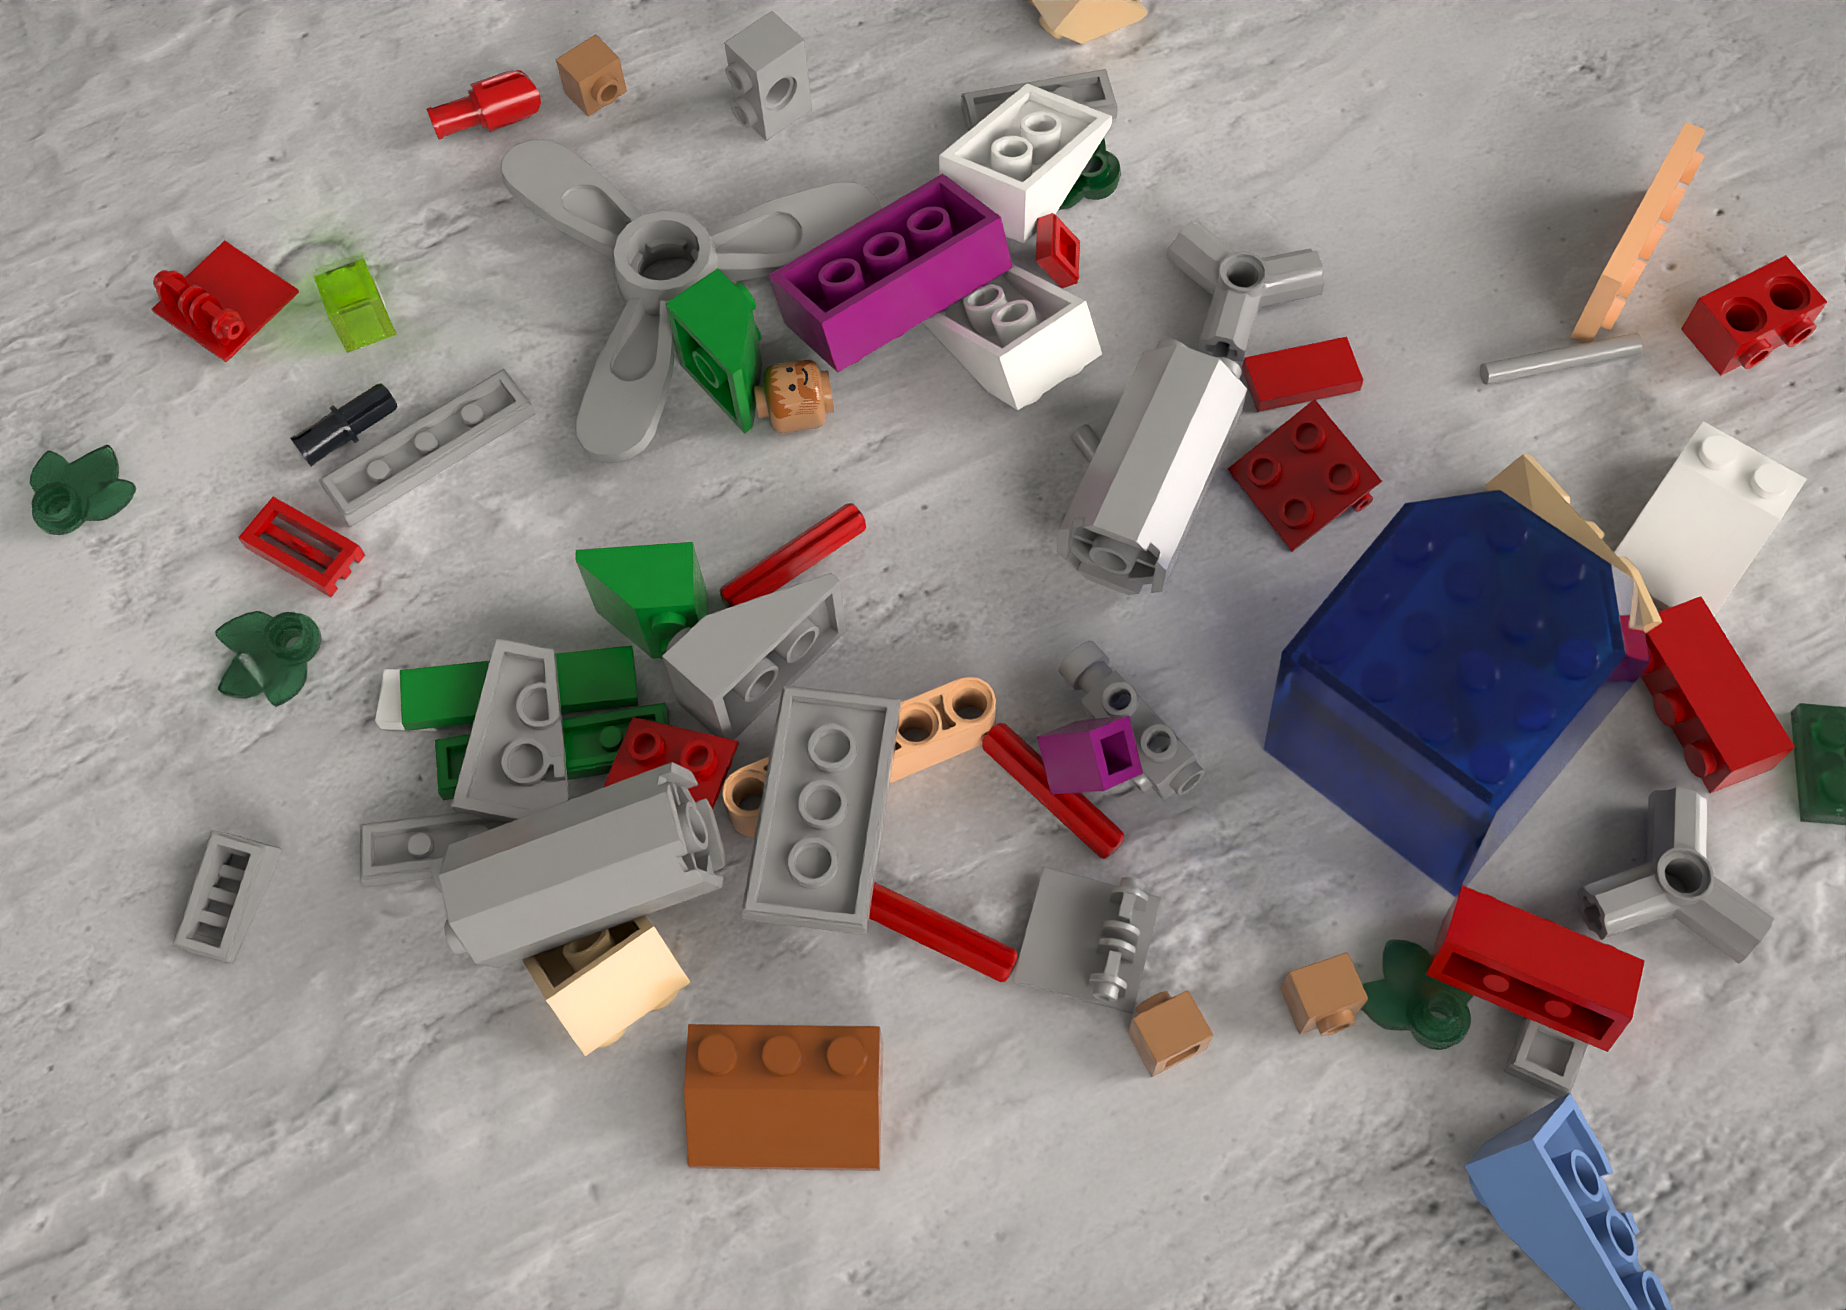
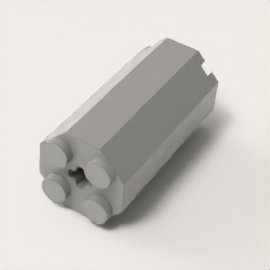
M1170 338L1161 339L1156 349L1142 353L1058 530L1057 552L1066 561L1070 552H1072L1080 560L1077 571L1087 580L1127 595L1139 594L1142 586L1146 584H1152L1151 593L1163 591L1243 410L1247 388L1239 380L1242 371L1236 362L1225 357H1213L1193 350L1181 342Z
M671 762L450 844L446 855L432 862L431 871L436 887L443 894L448 917L445 922L444 931L451 950L457 955L468 952L475 964L499 968L721 889L723 877L715 875L713 872L725 868L726 856L714 811L708 800L705 798L695 802L688 788L699 785L692 772Z

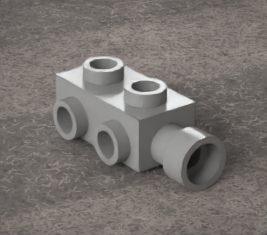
M1093 641L1084 642L1072 650L1062 661L1059 673L1074 690L1082 689L1086 693L1079 701L1089 719L1126 715L1130 717L1143 774L1130 779L1142 793H1145L1152 787L1164 801L1174 792L1177 795H1182L1192 789L1205 774L1203 768L1196 762L1194 754L1136 693L1133 686L1128 684L1116 670L1112 671L1109 668V658Z

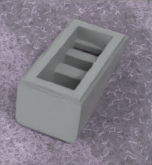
M211 830L172 947L226 963H233L274 873L282 848L234 834ZM233 854L249 859L246 869L229 865ZM225 877L241 882L238 893L219 888L218 886L222 878ZM212 900L233 905L230 916L209 911L208 908ZM201 923L225 929L222 940L198 934Z

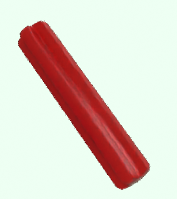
M853 503L843 505L723 585L719 590L722 601L729 608L773 593L864 532L866 520L863 514Z
M998 723L987 732L982 739L983 750L1096 855L1102 859H1107L1118 850L1124 841V832L1082 793L1051 795L1042 756L1007 724Z
M874 882L869 919L994 980L1005 982L1010 977L1018 956L1014 948Z

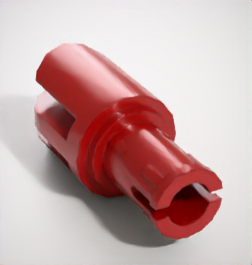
M510 70L471 83L472 89L467 90L468 96L434 108L430 107L426 110L438 139L441 140L445 136L477 125H481L482 129L487 128L491 132L527 119L532 114L538 112L541 98L539 91L527 74L521 70Z

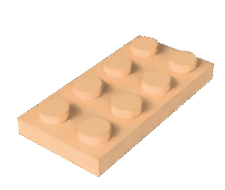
M1685 122L1601 274L1570 338L1581 343H1587L1594 340L1600 327L1611 331L1626 301L1617 298V296L1628 299L1647 264L1638 260V257L1649 260L1667 227L1659 223L1658 220L1661 219L1669 223L1687 190L1678 186L1679 181L1689 185L1705 157L1704 154L1695 151L1706 131L1705 129Z

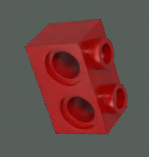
M1785 255L1700 297L1681 330L1717 373L1722 376L1740 366H1743L1744 369L1756 366L1768 357L1773 349L1783 344H1786L1788 347H1794L1804 341L1815 331L1817 326L1814 321L1827 304V301Z

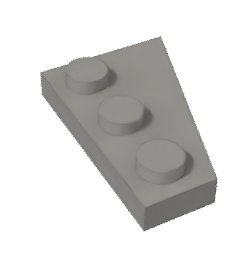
M496 638L451 807L457 813L510 823L569 801L557 661L554 649Z

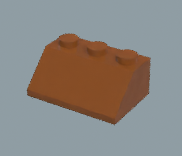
M688 1024L684 1078L688 1167L707 1169L880 1171L883 1039L880 1026Z

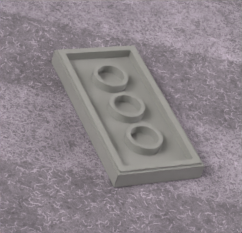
M782 685L741 910L743 920L866 935L900 719L901 699Z

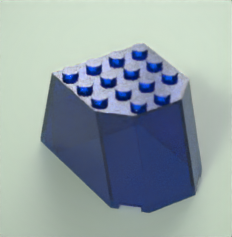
M1501 490L1405 503L1283 649L1264 751L1455 898L1462 885L1467 887L1649 666L1650 661L1636 580Z

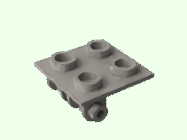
M1043 866L1012 982L1133 1014L1161 897L1144 893L1145 883L1136 878L1123 877L1121 878L1120 886Z

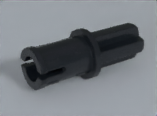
M382 383L376 384L339 409L334 405L329 408L331 410L330 414L290 439L312 467L315 463L326 457V455L350 440L354 443L358 442V434L396 410L398 407L396 400L386 386Z

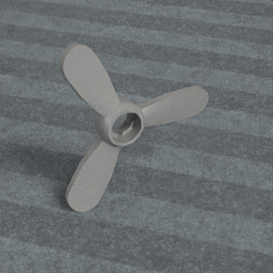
M532 139L519 143L509 149L501 160L503 183L510 194L558 230L613 261L620 295L627 304L596 362L576 418V437L589 457L602 463H620L634 458L647 448L655 436L673 374L676 347L665 303L717 268L730 281L768 277L769 274L882 209L878 198L867 187L854 182H835L769 200L705 229L697 219L683 212L660 210L642 215L611 181L568 147L552 140ZM675 258L693 263L688 271L675 278L653 280L641 276L646 268L657 261Z

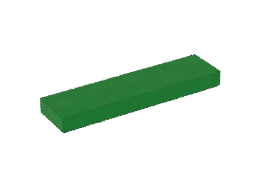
M632 645L555 653L561 714L639 705ZM490 661L400 670L401 718L405 731L473 724Z
M666 703L562 719L567 780L609 774L632 718L635 717L670 725ZM470 734L435 740L438 794L443 801L454 798Z

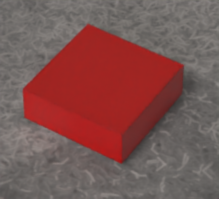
M1054 213L1037 218L1036 262L1061 288L1077 284L1079 279L1080 240Z

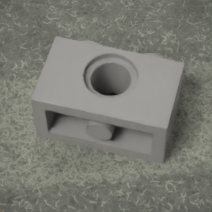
M773 11L724 42L728 62L725 72L731 83L734 98L731 107L734 115L745 128L752 127L767 141L812 110L805 40Z

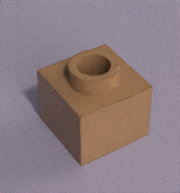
M596 34L555 59L565 94L587 116L613 103L619 96L627 92L619 57Z
M1348 952L1290 971L1280 988L1299 1035L1318 1028L1321 1036H1328L1353 1026L1356 1023L1354 1016L1359 1013L1368 1000Z
M1189 990L1172 998L1168 991H1163L1144 1000L1135 1008L1138 1015L1132 1018L1128 1030V1035L1151 1077L1207 1050L1213 1037L1211 1029Z

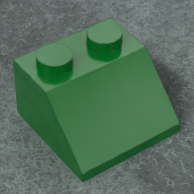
M717 268L665 303L680 365L745 434L753 428L756 410L754 386L760 383L762 359L758 342L762 339V336L754 321L753 310L756 309V303L751 293L741 282L737 281L733 284Z
M693 542L576 550L575 560L596 612L652 659H663L662 656L666 653L670 641L678 632L687 627L693 628L704 616L708 615V594Z

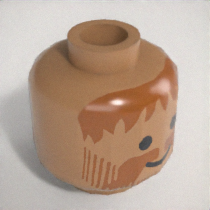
M812 360L770 365L764 372V385L754 386L758 417H769L772 428L778 433L820 428L825 424L826 414L834 413L828 370L820 371L816 362Z

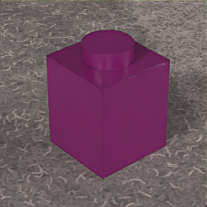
M1129 715L1075 721L1037 736L1051 795L1105 791L1143 774Z

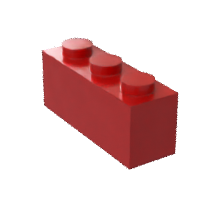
M1700 596L1659 611L1662 623L1624 647V656L1630 670L1642 678L1654 698V708L1659 719L1666 726L1671 727L1682 745L1684 758L1690 771L1695 776L1701 778L1708 791L1713 793L1772 770L1795 746L1703 598Z
M1462 885L1442 920L1425 975L1608 1052L1633 1018L1645 960L1618 950L1612 945L1599 942L1560 926L1551 920L1541 918L1497 900L1493 896L1480 893Z

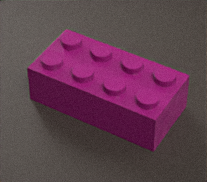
M942 173L769 274L768 277L785 325L838 373L848 366L859 362L863 357L893 339L902 336L905 332L936 313L944 311L951 304L976 289L987 285L993 279L1013 267L1001 216Z

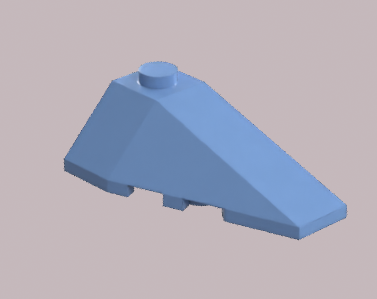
M1571 1093L1559 1097L1486 1141L1465 1164L1474 1195L1482 1205L1489 1208L1498 1226L1582 1310H1673L1659 1277L1652 1271H1642L1637 1259L1638 1250L1634 1237L1635 1234L1639 1233V1230L1630 1211L1620 1214L1615 1208L1603 1179L1604 1176L1614 1172L1604 1149Z

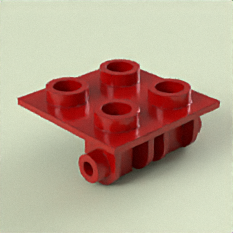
M224 240L186 277L175 270H162L158 272L154 277L153 285L161 300L151 310L215 356L227 362L299 293V290Z
M1315 399L1228 468V471L1292 552L1349 507H1352L1355 512L1365 509L1373 501V497L1369 492L1383 482Z
M633 717L603 788L673 762L690 770L699 784L688 788L694 801L697 802L706 798L713 809L728 770L731 767L739 742Z

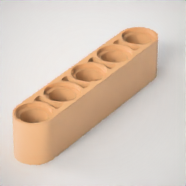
M964 677L901 702L890 783L983 744L982 739L996 724V698L993 689L987 682L980 678ZM965 706H974L981 709L983 714L978 718L969 720L958 716L956 711ZM916 727L923 728L930 733L926 739L919 742L908 741L902 737L904 732ZM769 757L736 770L724 782L722 795L730 822L736 831L744 836L755 837L760 807L756 810L747 811L742 810L738 805L748 795H763Z

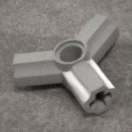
M1191 221L1178 232L1177 237L1168 247L1167 251L1168 260L1213 296L1199 341L1198 351L1213 357H1225L1234 362L1243 361L1255 317L1260 307L1322 295L1324 288L1323 265L1318 252L1312 251L1311 248L1260 258L1250 252L1234 251L1200 222L1194 224Z
M1676 787L1670 790H1655L1648 797L1646 864L1584 885L1577 891L1580 901V913L1588 929L1595 932L1601 940L1661 918H1676L1738 964L1744 961L1762 941L1772 927L1771 924L1774 918L1714 876L1712 866L1706 859L1708 799L1698 795L1695 790ZM1665 874L1677 877L1682 882L1685 893L1674 890L1668 884Z

